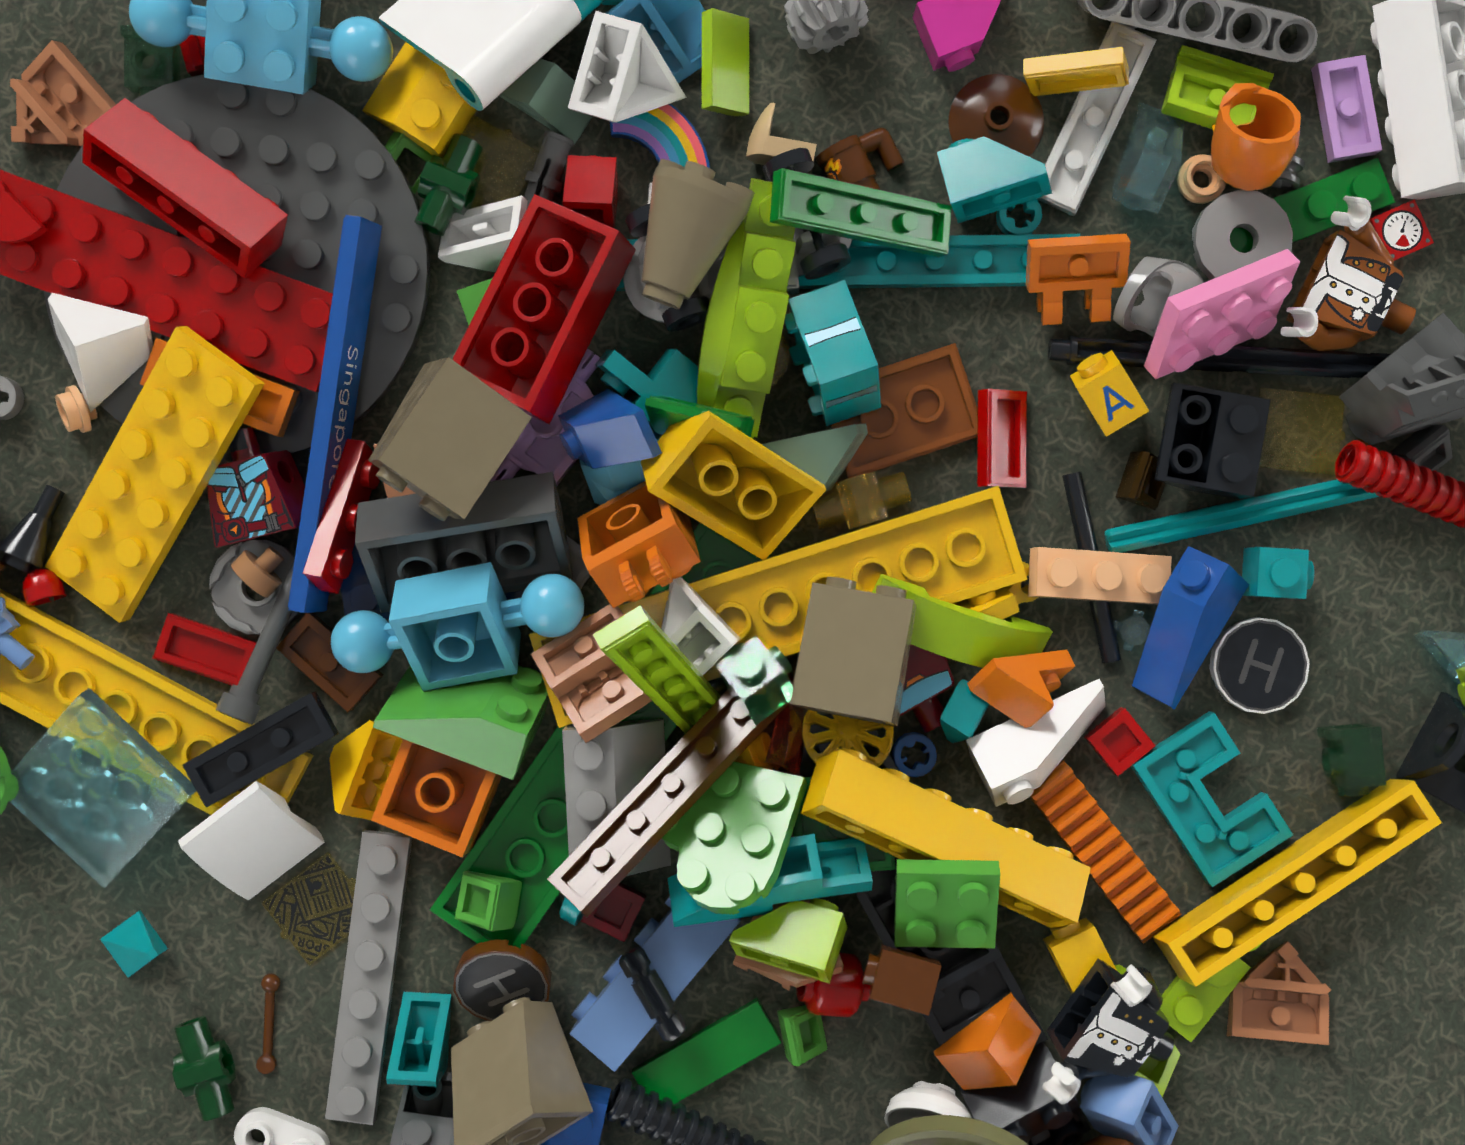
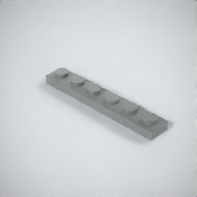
M366 829L362 831L325 1119L367 1125H373L376 1121L413 838L405 834Z

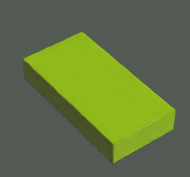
M714 8L702 12V109L730 116H745L749 114V18Z

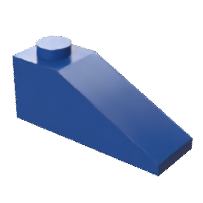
M1190 546L1187 547L1163 587L1132 684L1134 688L1175 710L1249 586L1229 564Z

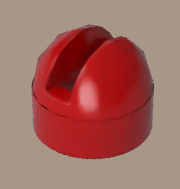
M35 569L28 573L23 581V595L26 606H39L52 602L49 600V597H54L55 601L67 596L62 580L48 569Z

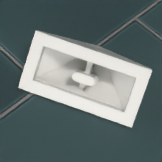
M521 195L468 209L464 215L454 213L444 236H441L438 258L446 263L496 272L527 210L528 200Z

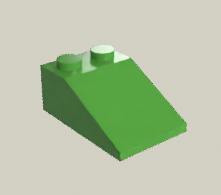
M409 666L374 720L373 728L513 780L542 723L549 696L542 674L527 667L518 666L517 674L422 691L411 666Z

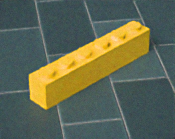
M842 748L818 758L801 814L899 859L999 861V905L1049 928L1078 923L1091 867L1074 860V855L1070 851L1059 847H1046L1033 841L1034 836L1028 831L1013 827L1006 828L992 821V815L983 810L961 807L951 802V796L943 791L931 788L923 789L909 782V776L901 771L888 768L881 769L867 762V757L856 750Z
M1389 779L1152 937L1177 976L1197 987L1442 822L1415 781Z

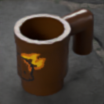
M882 127L859 137L858 135H852L844 138L822 151L815 158L826 178L878 190L881 189L875 179L877 173L867 154L877 150L888 172L905 163L890 133Z

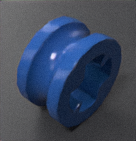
M911 732L905 733L896 740L892 749V758L899 771L911 777H919L931 771L936 763L937 753L934 744L929 738L921 733ZM916 741L923 743L925 747L921 751L927 753L925 762L916 761L912 768L904 765L903 762L907 758L901 756L903 747H913Z

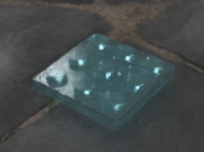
M90 688L76 697L11 771V774L18 780L19 791L10 803L103 888L119 875L196 793V789L189 779Z

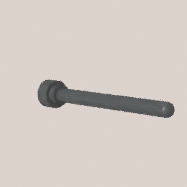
M294 561L238 685L232 684L229 693L223 692L215 709L224 715L253 725L261 706L257 705L260 695L256 694L293 612L289 610L288 602Z

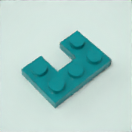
M1208 711L1157 744L1135 762L1131 768L1206 884L1214 887L1293 836V833L1268 794L1260 792L1223 816L1200 779L1241 753L1215 712Z

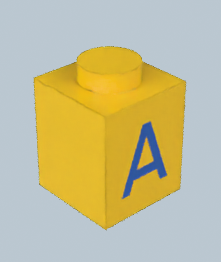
M1112 350L1104 355L1103 353L1091 355L1078 365V371L1070 375L1079 394L1106 437L1149 412V409Z

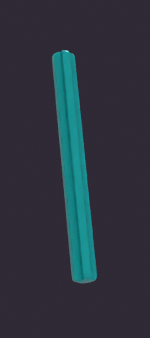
M1336 479L1107 529L1105 531V542L1109 552L1123 553L1379 496L1375 493L1366 492L1362 488L1353 487L1349 483H1342Z

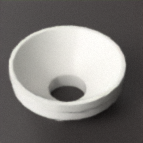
M919 1081L913 1084V1087L899 1092L890 1099L884 1120L886 1125L891 1127L902 1121L923 1116L953 1115L972 1118L965 1105L955 1096L956 1091L941 1083L933 1084Z

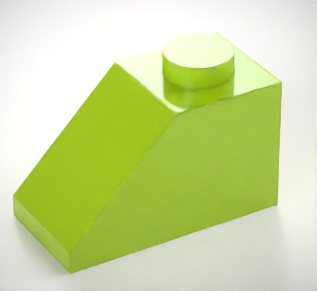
M814 898L810 899L809 903L801 900L786 903L733 931L729 942L738 956L830 984L848 927L844 914L838 912V906L829 901Z

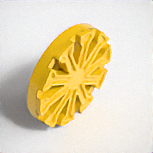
M807 710L803 720L802 737L806 751L815 764L818 758L842 748L856 750L867 757V762L877 767L889 755L894 741V726L833 714L831 715L834 719L818 714L817 711ZM813 724L829 729L815 734L810 732L811 725ZM880 728L886 730V736L883 738L868 733V731ZM831 741L823 753H817L814 750L817 744ZM868 744L878 748L879 754L876 757H871L864 748V745Z

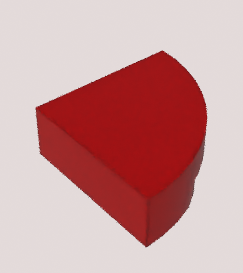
M5 191L0 196V242L17 243L32 241L48 230L14 194Z

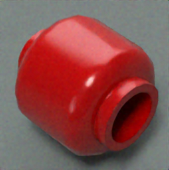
M839 953L844 964L843 972L832 975L830 984L818 980L796 988L798 1000L805 1003L810 1013L822 1016L851 1017L858 1011L861 1002H866L869 999L871 986L862 983L864 972L862 964L856 955Z

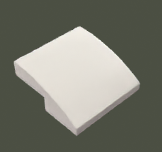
M255 781L178 840L180 848L202 869L224 886L247 900L253 898L325 843L321 833L314 825L290 811L284 797L258 781Z

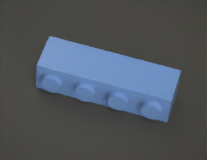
M669 896L665 901V904L671 908V901ZM670 909L659 923L651 918L636 935L634 941L640 945L639 947L644 949L651 961L650 970H656L674 1001L739 924L741 918L674 927L672 909ZM622 955L614 961L602 978L608 984L597 997L589 992L571 1014L577 1019V1022L574 1024L570 1035L614 1072L657 1022L656 1019H650L631 986L633 979L631 977L627 978L620 967L619 959Z

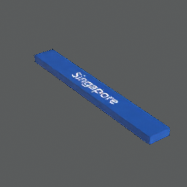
M345 215L343 219L288 602L290 611L300 613L327 611L329 592L320 591L303 574V570L346 440L352 438L382 225L359 216Z

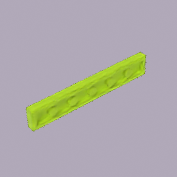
M641 605L593 634L600 649L685 734L721 697Z

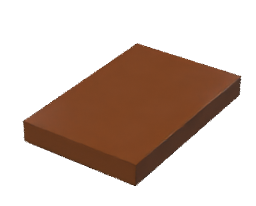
M956 343L879 368L881 408L830 425L831 429L853 424L867 425V436L845 468L848 480L977 438L978 408Z

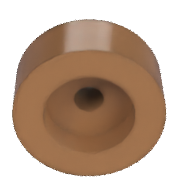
M271 546L259 557L248 550H244L231 564V568L252 590L268 598L282 584L281 579L274 570L284 558Z

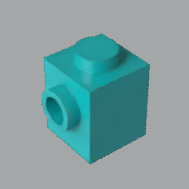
M1271 547L1244 548L1242 578L1249 586L1243 596L1306 599L1307 590L1311 589L1314 581V565L1312 561H1309V550Z

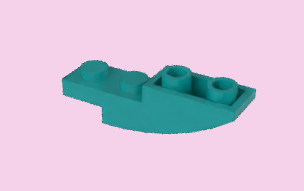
M815 834L791 837L778 879L769 895L764 899L761 896L752 905L738 909L740 913L734 915L715 914L699 906L679 883L677 874L668 878L673 925L674 927L765 915L773 911V904L872 891L873 880L864 842L850 838L816 843Z

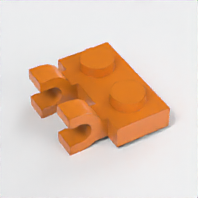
M1127 234L1028 239L1026 287L1029 293H1037V312H1041L1042 325L1062 324L1063 291L1085 290L1084 305L1085 309H1090L1089 319L1091 322L1111 321L1112 288L1124 287L1128 279L1131 241Z

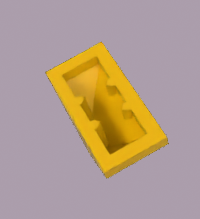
M369 720L334 745L329 761L334 808L338 814L367 820L372 819L402 744V738L373 728L374 721Z

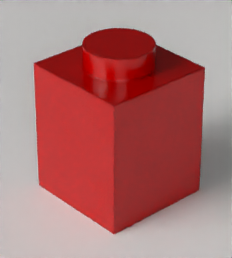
M568 155L563 206L615 229L618 200L617 157Z

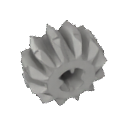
M788 0L784 5L785 18L788 23L787 29L792 40L796 41L799 49H806L809 54H815L822 49L825 53L830 52L835 46H844L845 41L849 38L857 37L860 34L859 29L867 24L869 20L866 0Z

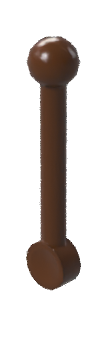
M273 973L265 975L261 981L262 989L265 991L263 1055L257 1060L256 1067L262 1074L271 1073L277 1065L276 1059L272 1055L275 991L278 990L281 982L280 978Z

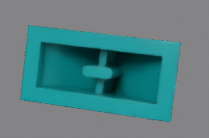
M403 993L386 1076L387 1084L437 1087L448 1068L452 994Z

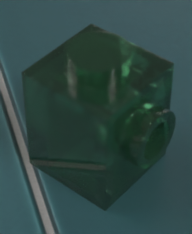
M756 635L746 643H739L733 646L724 655L723 660L715 665L727 690L755 725L759 724L791 699L793 687L787 676L793 670L790 663L775 645L768 650Z

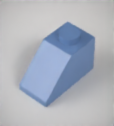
M1110 1074L1093 1077L1083 1087L1080 1108L1093 1128L1101 1134L1128 1140L1134 1145H1171L1178 1129V1124L1153 1081L1135 1075L1127 1078Z

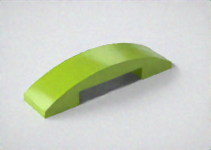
M883 574L880 575L872 593H876L877 585L900 588L907 591L906 599L915 601L916 611L911 638L912 645L940 656L981 668L986 666L993 658L1042 653L1053 633L1049 627L1015 616H1010L1003 620L930 597L924 587Z

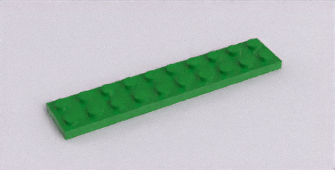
M699 523L694 530V536L701 562L695 564L682 578L687 583H691L762 559ZM659 584L656 585L650 595L668 590L670 584L664 587ZM653 701L622 720L664 719L665 741L676 727V724ZM557 727L430 908L431 912L477 944L500 939L509 940V946L521 948V943L524 944L560 893L547 878L569 856L562 734L564 727ZM463 871L512 878L522 882L516 922L512 929L489 931L455 919Z

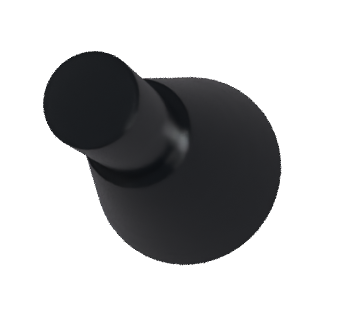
M46 485L34 510L29 512L0 543V551L5 553L1 562L25 573H30L33 566L43 569L53 524L51 519L65 494L63 491Z

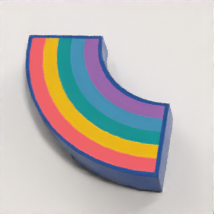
M667 104L617 123L610 121L612 138H625L641 144L655 157L658 164L660 159H666L685 167L687 161H692L710 168L707 153L700 136L689 120L672 104Z

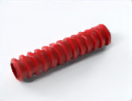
M1359 440L1349 442L1340 451L1335 463V476L1340 482L1349 483L1353 487L1362 488L1366 492L1375 493L1379 497L1388 498L1392 502L1401 503L1405 507L1414 508L1418 512L1427 513L1431 517L1440 518L1444 522L1453 523L1457 527L1465 528L1464 481H1457V479L1449 475L1444 476V474L1436 470L1431 471V469L1423 465L1418 466L1413 461H1405L1400 456H1392L1387 451H1379V449L1372 445L1366 446Z

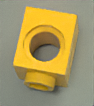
M1086 917L1075 924L1050 928L1052 935L1043 939L1071 994L1074 993L1097 959L1106 962L1117 971L1095 926Z

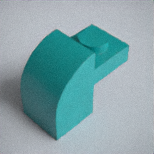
M606 349L595 364L605 372L600 380L622 397L629 391L632 396L628 401L643 409L648 421L650 420L645 408L646 398H650V396H668L697 403L698 366L677 349H667L648 375L640 371L615 350Z

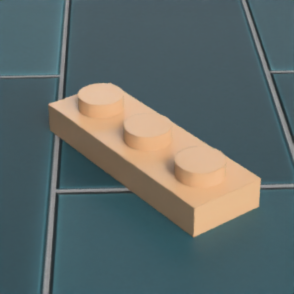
M1047 547L1030 548L1028 597L1158 605L1163 587L1171 576L1172 556Z

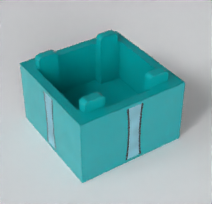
M843 280L790 298L788 300L790 313L785 315L784 323L788 333H794L796 346L791 347L789 353L795 366L803 364L805 380L814 392L815 396L808 399L812 415L818 416L822 414L825 425L829 426L881 408L878 363L846 281Z

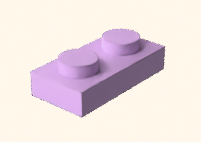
M1366 55L1317 63L1311 71L1328 163L1376 155L1382 151Z

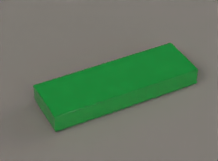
M756 998L633 1068L632 1074L638 1085L645 1087V1093L649 1094L651 1091L659 1093L660 1100L668 1097L672 1099L674 1105L781 1044V1038L759 999Z

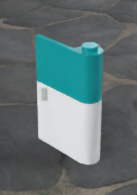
M398 0L379 17V20L388 30L444 68L458 94L471 107L482 111L605 0Z

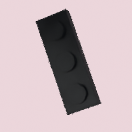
M315 691L182 764L207 808L337 736L339 732Z

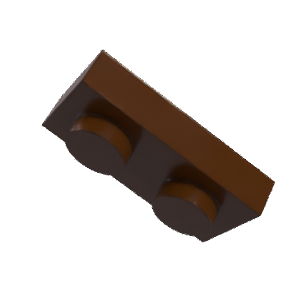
M314 612L306 613L276 649L344 710L351 712L384 675L379 670L370 673H356L341 666L335 659L331 649L333 629Z

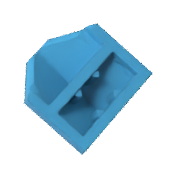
M623 0L606 12L609 15L641 23L678 83L702 67V12L706 10L699 0Z

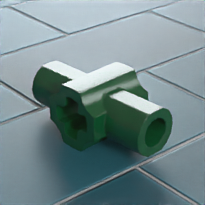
M454 134L444 158L433 155L426 162L417 190L419 197L424 198V201L414 221L418 225L422 224L424 230L438 236H444L454 212L464 215L471 208L480 181L479 174L473 171L483 150L479 143L461 134Z
M206 1016L197 1017L175 1026L174 1030L182 1052L173 1057L172 1075L177 1090H180L184 1097L195 1095L203 1121L213 1120L232 1112L235 1107L227 1084L232 1083L236 1079L235 1064L229 1046L224 1039L214 1042Z

